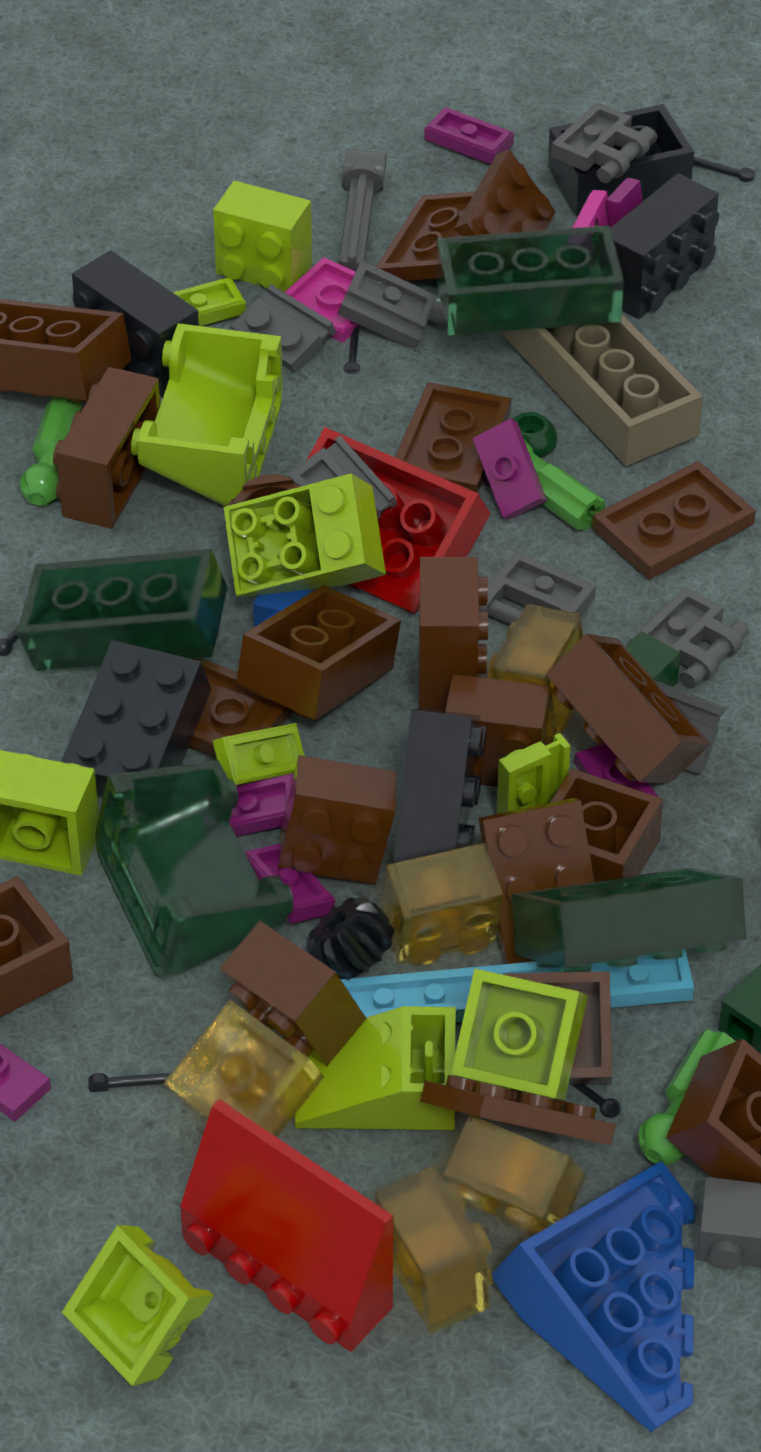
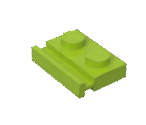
M561 733L554 735L553 743L546 746L540 741L524 749L515 750L506 757L499 759L497 814L551 802L569 773L571 745Z

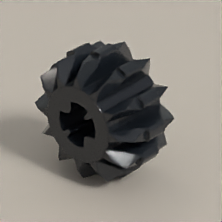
M366 896L356 899L351 897L346 899L341 906H332L330 913L320 917L319 925L312 929L308 935L310 939L308 940L306 950L310 955L334 970L340 979L349 981L351 978H357L362 972L369 973L370 967L374 963L382 961L381 955L390 949L393 944L391 939L395 929L390 924V919Z

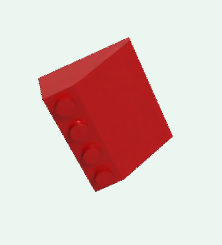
M324 427L306 460L322 448L328 449L336 443L335 439L340 435L395 496L397 505L393 508L389 506L381 512V517L378 519L386 575L348 585L415 615L420 609V557H466L470 553L491 513L478 493Z
M218 1099L211 1107L180 1205L182 1235L185 1242L196 1253L203 1256L209 1253L224 1263L228 1273L239 1283L247 1285L251 1282L264 1291L273 1306L282 1313L291 1314L294 1312L307 1321L315 1335L327 1344L337 1342L352 1352L393 1308V1215Z

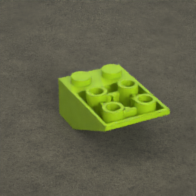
M352 473L223 507L237 597L317 589L322 585L327 587L344 586L386 575L373 486Z
M402 1006L366 1017L367 1019L328 1066H325L311 1055L306 1061L298 1057L295 1128L454 1130L455 1128L454 1110L423 1103L420 1100L425 1081L446 1085L447 1077L451 1075L456 1053V1007Z

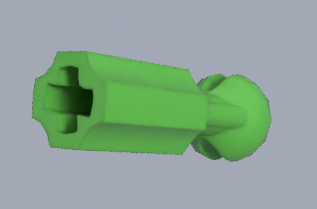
M54 396L47 403L32 448L38 463L31 465L20 478L22 496L32 505L39 507L49 506L57 499L56 488L59 478L58 468L53 464L54 449L57 442L64 440L70 431L75 413L82 411V402H73L68 398Z
M524 440L547 499L542 505L576 530L582 529L586 531L592 527L593 515L605 509V500L559 467L548 464L535 455L533 448Z
M706 1029L697 1036L665 1089L669 1102L666 1112L654 1114L640 1126L637 1137L639 1148L643 1155L651 1162L657 1164L662 1161L665 1165H669L685 1155L666 1139V1136L701 1056L736 1042L726 1033H718Z

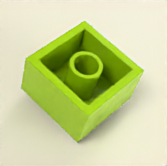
M234 180L213 209L216 274L226 276L227 278L231 277L232 280L238 279L264 286L265 288L272 284L285 292L308 272L312 266L311 200Z
M0 750V859L82 876L100 835L95 769L74 763H63L34 757L29 754H18Z
M474 968L451 1075L565 1100L588 995L579 991Z

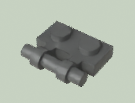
M597 102L552 143L551 157L585 172L596 163L602 166L597 170L598 179L603 183H609L613 178H620L629 169L630 162L633 159H640L649 151L650 143L655 139V133L649 127H644L639 132L631 129V116ZM614 145H618L622 148L620 150H616L612 147Z
M685 587L633 636L631 641L642 631L681 652L680 663L688 667L680 675L681 681L685 686L694 688L701 680H709L718 671V664L726 656L732 657L742 647V640L749 634V628L741 620H736L730 627L723 624L721 621L724 607ZM703 639L712 643L706 650L697 646Z

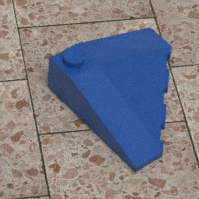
M662 1161L521 1242L489 1275L520 1318L651 1433L693 1404V1384L687 1382L681 1384L680 1358L682 1356L690 1357L693 1354L694 1316L688 1314L682 1316L681 1291L682 1289L691 1290L694 1287V1250L689 1248L683 1250L682 1226L683 1224L691 1225L695 1221V1203Z

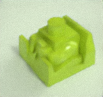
M117 1225L64 1307L62 1314L131 1386L156 1380L163 1375L174 1358L167 1351L179 1343L180 1335L193 1319L202 1315L214 1295L209 1290L194 1288L173 1262L153 1252L152 1250L157 1243L139 1226Z

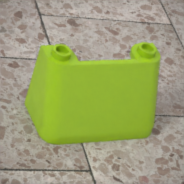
M178 323L172 341L166 340L163 348L162 364L164 367H169L170 379L155 421L145 420L141 428L134 429L131 452L132 455H138V461L141 466L220 505L228 506L231 499L234 500L243 490L242 486L260 476L281 409L283 395L281 336Z

